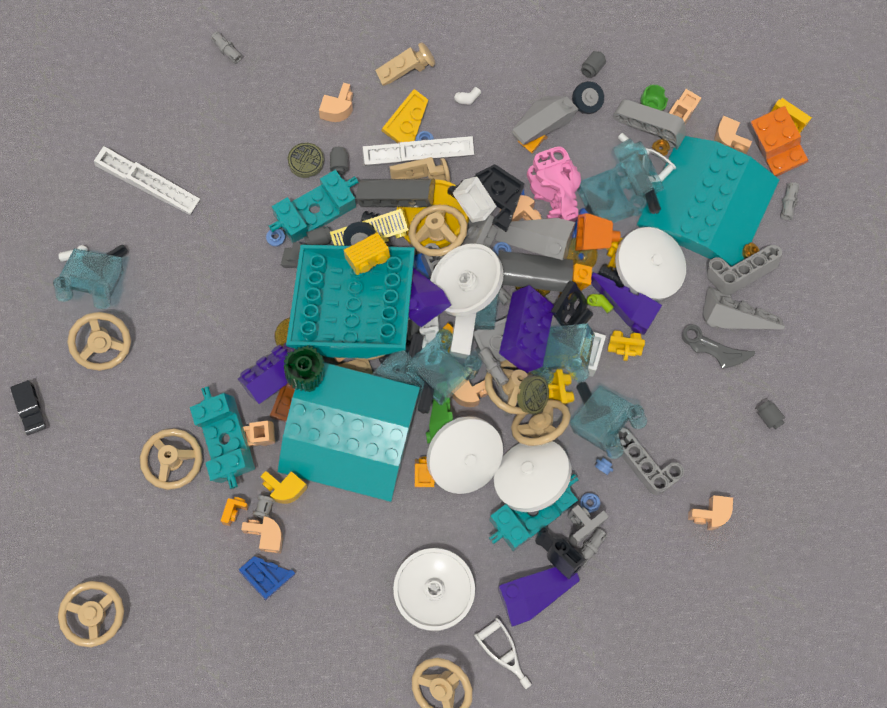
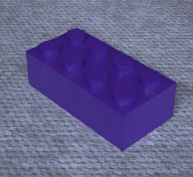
M530 285L512 293L499 350L501 356L526 373L543 367L553 317L551 310L554 307L550 301Z
M286 343L275 347L269 356L260 358L256 362L257 365L251 369H245L238 378V381L248 395L258 404L287 384L284 360L288 352H294V348L287 347Z

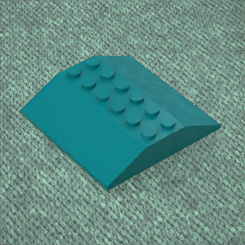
M685 136L679 148H673L668 159L676 166V169H673L659 184L660 186H655L654 188L661 207L660 212L652 214L648 204H646L636 226L660 229L669 234L678 245L710 260L721 258L730 267H733L744 260L742 250L746 244L752 242L780 179L751 156L717 141Z
M300 245L286 342L287 347L294 349L300 347L302 349V347L308 345L309 348L311 346L313 349L316 348L317 353L325 357L365 359L406 350L415 247H388L390 258L385 263L376 264L368 272L356 275L345 259L343 251L350 246Z
M324 362V380L321 381V384H318L314 391H300V389L296 390L295 388L283 434L277 472L286 475L293 472L298 478L392 502L420 387Z

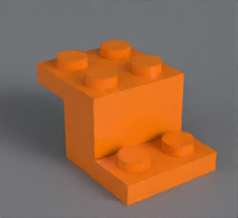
M786 106L751 121V126L759 139V149L773 175L777 177L808 163V158L800 145L801 136Z

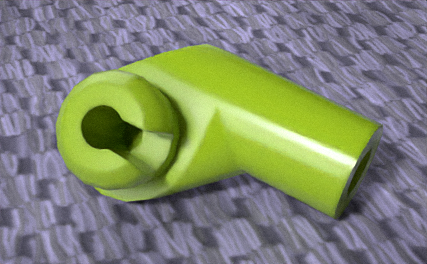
M591 294L587 297V303L590 306L602 307L607 314L614 309L613 305L602 294Z

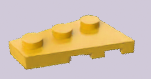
M413 89L381 131L397 143L414 141L428 99Z

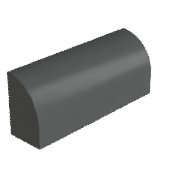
M361 179L358 183L356 200L360 207H430L433 205L435 179Z
M499 251L498 258L503 266L502 285L517 287L530 285L533 289L563 292L568 282L572 281L573 260H560L553 257Z

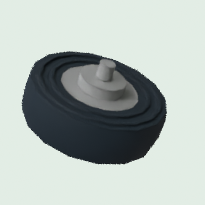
M591 81L580 83L576 86L572 95L573 104L578 108L579 112L584 114H592L601 109L605 98L602 88L597 83Z
M366 222L350 224L343 233L344 246H352L375 234V229Z

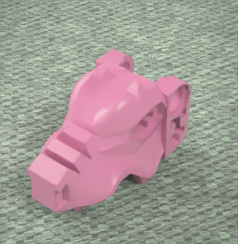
M554 147L536 154L533 165L527 171L530 189L535 195L534 199L550 202L552 210L549 211L547 219L561 218L575 222L578 217L575 193L581 184L580 172L577 171V167L573 165L572 160H570L567 151L563 147ZM559 152L562 154L563 159L557 160L553 154ZM540 158H541V160H546V161H543V162L538 163V161H539Z

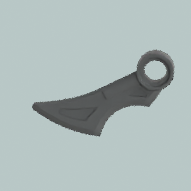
M688 325L681 335L682 340L690 345L695 353H708L714 356L720 363L721 368L736 366L755 355V351L733 349L702 336V330L697 325ZM687 331H694L697 335L696 339L688 338Z

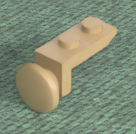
M421 42L418 44L420 49L418 52L410 47L376 69L375 71L382 85L385 86L394 82L414 68L421 72L428 64L433 67L435 59L429 48Z
M432 157L389 166L391 179H419L428 176L429 179L450 182V172L444 158H440V165L435 166Z

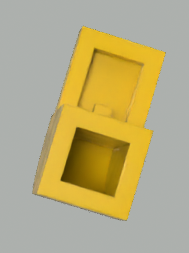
M267 471L260 476L262 481H264L262 485L270 492L274 490L270 497L275 502L281 504L296 501L307 489V485L293 472H290L281 483Z

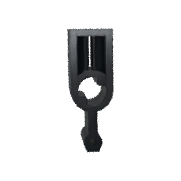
M27 380L11 386L13 399L18 414L22 419L26 435L28 436L47 429L34 385Z
M543 527L539 531L535 540L536 544L542 546L548 552V560L563 575L570 579L581 569L586 559L564 539H555L548 533L546 528Z

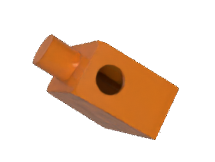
M588 213L578 215L575 251L611 248L612 242L620 241L621 233L620 231L613 230L612 221Z

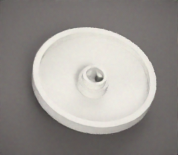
M652 227L638 228L626 235L617 248L615 262L618 275L623 284L630 288V292L638 296L639 293H642L654 301H659L670 297L682 286L686 276L685 257L678 243L666 232Z
M465 244L448 252L435 266L430 281L446 293L452 304L444 312L453 316L471 315L485 308L496 297L503 282V266L498 256L490 248L481 244Z
M461 417L450 421L435 434L427 451V467L432 479L441 488L451 493L464 494L480 489L494 477L500 467L503 457L501 437L492 425L481 418Z
M553 441L538 446H528L519 443L502 457L500 467L494 475L495 490L500 499L513 510L520 512L542 510L556 502L567 489L571 479V463L563 448Z
M429 548L414 553L402 563L394 580V599L399 612L410 624L422 630L442 631L455 626L467 615L474 601L475 583L469 567L459 556L448 550Z

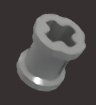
M258 495L256 511H253L252 515L264 519V516L270 518V509L275 500L267 496Z

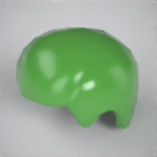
M649 85L642 93L640 101L642 105L664 111L668 98L665 97V89L663 87Z

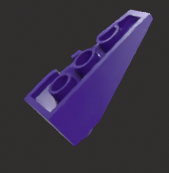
M413 268L409 318L422 328L452 304L440 287Z
M594 272L592 274L591 285L599 294L607 298L613 305L614 311L631 327L633 332L645 335L662 305L642 293H639L637 296L631 293L630 288L626 286L619 288L614 281Z
M554 567L499 585L498 591L511 627L532 620L580 581L578 574L576 573L568 579Z

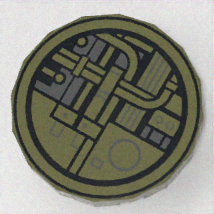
M308 142L300 143L289 151L287 157L291 172L298 177L309 178L319 174L323 169L324 156L321 149L315 144Z
M527 376L519 386L521 390L520 394L517 395L518 404L523 412L538 414L545 408L549 399L548 383L541 376Z

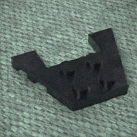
M494 164L476 173L474 177H478L495 205L501 209L492 223L507 232L525 183ZM460 184L450 186L447 193L455 198L453 192Z

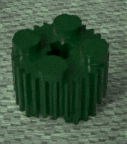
M307 345L302 347V349L298 347V350L294 349V352L287 353L284 360V372L287 383L292 385V388L296 387V390L300 389V391L304 390L307 392L314 391L318 384H321V381L324 380L323 377H325L324 360L320 353H317L316 348L313 349L312 346L309 348Z

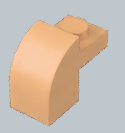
M343 83L338 98L324 95L319 108L320 119L340 122L351 115L353 111L351 102L353 92H351L350 84Z
M685 89L669 113L682 118L686 124L701 101V97Z
M723 116L715 133L714 140L746 154L752 141L736 135L740 122Z
M521 195L511 222L519 221L522 218L524 220L542 219L540 213L536 209L533 210L535 201L528 196Z
M465 374L447 384V389L453 399L464 407L478 406L480 402L478 397L483 398L488 395L485 389V380L472 387Z
M274 422L249 423L250 426L243 427L249 447L267 446L275 443Z
M713 495L709 499L708 510L692 509L688 513V520H694L695 524H706L708 522L707 530H715L730 519L733 510V498Z
M264 516L263 524H260L258 520H248V523H242L241 530L243 533L261 535L259 545L261 551L281 554L283 534L274 520Z

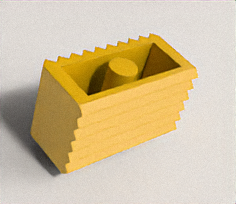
M378 232L343 250L345 259L356 275L366 273L376 264H383L390 258L389 248Z

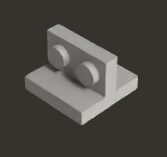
M490 214L486 220L474 223L469 219L467 235L461 246L465 244H481L490 248L498 231L492 225L494 217Z
M507 318L473 332V337L477 344V348H475L477 355L482 350L489 348L496 361L502 362L507 360L499 354Z
M577 505L567 517L579 531L572 535L568 543L574 548L600 527L609 516L605 511H602L591 520L589 512L584 507L581 508Z

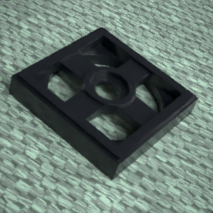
M568 282L551 310V313L565 332L588 305L586 298L575 282ZM578 299L580 303L578 304L576 309H574V304ZM569 314L570 319L567 323H565L564 320Z

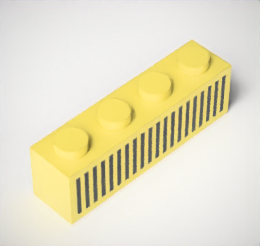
M403 209L362 221L370 224L384 242H388V238L395 236L396 239L407 235L406 232L409 231V225ZM347 227L330 232L334 246H344L343 233Z

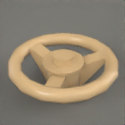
M433 205L424 208L415 215L410 223L408 236L411 245L418 252L427 256H444L451 250L461 246L467 235L468 225L464 215L456 208L448 205ZM446 212L458 219L460 225L458 237L454 235L445 223L444 216ZM427 216L425 224L416 234L417 225ZM429 237L433 241L446 239L451 244L441 249H429L423 247L419 242Z
M96 312L86 314L74 323L69 330L67 343L70 354L78 364L87 369L101 371L112 369L125 359L130 350L131 337L129 329L122 320L112 314ZM98 319L106 320L116 325L122 333L123 342L113 338L105 328L100 327ZM89 322L92 330L89 333L87 345L79 353L75 343L76 336L80 328ZM109 348L120 351L117 357L109 362L99 364L86 360L93 352L104 353Z
M508 360L500 362L501 368L513 367L518 369L515 371L502 369L509 379V382L502 386L504 393L508 395V401L505 403L496 395L492 386L493 377L488 372L485 376L487 394L490 400L503 411L510 414H525L520 407H515L518 401L517 395L520 394L521 390L519 386L524 378L536 374L533 371L526 373Z
M548 399L543 412L534 415L530 419L529 424L520 425V422L529 413L517 414L511 426L512 436L519 443L528 446L549 443L562 435L568 427L571 417L569 408L560 401ZM553 408L559 409L563 415L562 422L557 428L553 427Z
M176 428L161 430L152 435L143 445L140 454V468L146 480L155 487L166 490L181 488L190 483L199 473L203 461L202 449L196 438L187 431ZM169 436L180 437L190 443L193 450H179L172 445H164L160 439ZM153 445L159 450L158 459L161 465L159 478L155 477L148 467V455ZM195 458L193 467L187 476L178 481L167 482L170 471L178 469L182 465L183 460Z
M88 581L78 584L67 592L60 603L58 612L60 630L67 640L77 646L91 648L102 645L114 637L122 625L124 615L122 599L113 587L104 582ZM85 590H101L107 594L98 603L88 601L82 606L71 603L73 597ZM114 602L116 610L114 623L106 633L99 637L100 625L106 618L105 612ZM67 610L78 614L79 621L89 627V639L81 638L71 631L66 619Z
M442 658L423 661L416 667L412 675V691L415 700L421 708L434 707L423 697L419 684L430 687L432 696L438 701H442L443 708L454 707L455 689L459 685V680L462 682L465 691L464 701L459 708H469L472 703V686L468 676L458 665ZM433 666H440L450 670L444 671L442 674L422 675L426 669Z

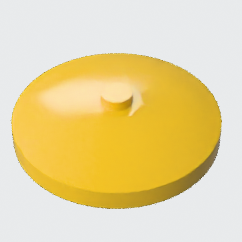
M435 180L433 205H448L456 208L464 215L468 225L469 217L457 199L447 193L450 186L456 185L444 180ZM397 207L396 210H404L408 225L410 226L415 215L427 207ZM446 212L444 216L445 223L454 235L458 237L460 232L458 219ZM427 216L417 225L416 234L425 224ZM407 231V232H406L407 235L404 236L403 238H404L409 244H411L410 239H409V236H408L409 231ZM429 237L419 242L423 247L429 243L436 244L439 248L451 244L446 239L433 241Z

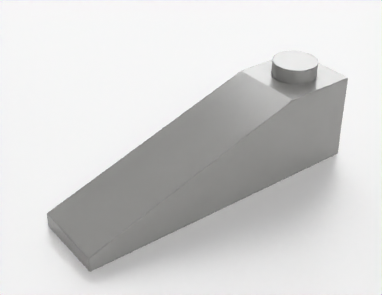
M546 96L534 102L511 132L524 145L569 124L578 108L567 96Z
M561 218L512 221L507 232L498 227L495 241L505 242L511 246L564 260L568 256L576 222Z
M708 288L703 315L706 323L711 327L784 329L785 325L781 317L761 308L755 310L744 300L738 302L731 299V294L725 295L718 289Z

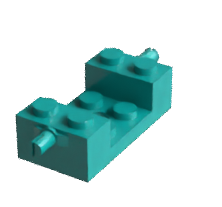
M336 170L320 178V186L292 202L287 197L274 204L272 210L277 221L268 225L269 229L273 233L282 227L292 243L301 240L307 236L306 232L325 226L356 208L355 197L351 193L350 187L359 183L358 179L354 176L345 181ZM317 206L320 210L318 213H311L310 208Z
M204 387L201 389L204 400L199 404L191 406L190 411L194 425L202 427L211 460L205 462L210 481L218 483L228 481L230 489L238 487L235 477L255 470L253 458L234 396L222 393L212 397L210 387ZM228 434L230 440L224 445L222 442L223 436Z
M572 474L569 485L562 496L550 506L538 510V515L535 517L529 516L527 512L513 510L507 504L493 513L489 521L496 528L497 532L489 537V540H492V544L503 538L512 551H515L535 536L543 527L545 528L573 507L578 499L571 492L570 486L579 481L576 475Z

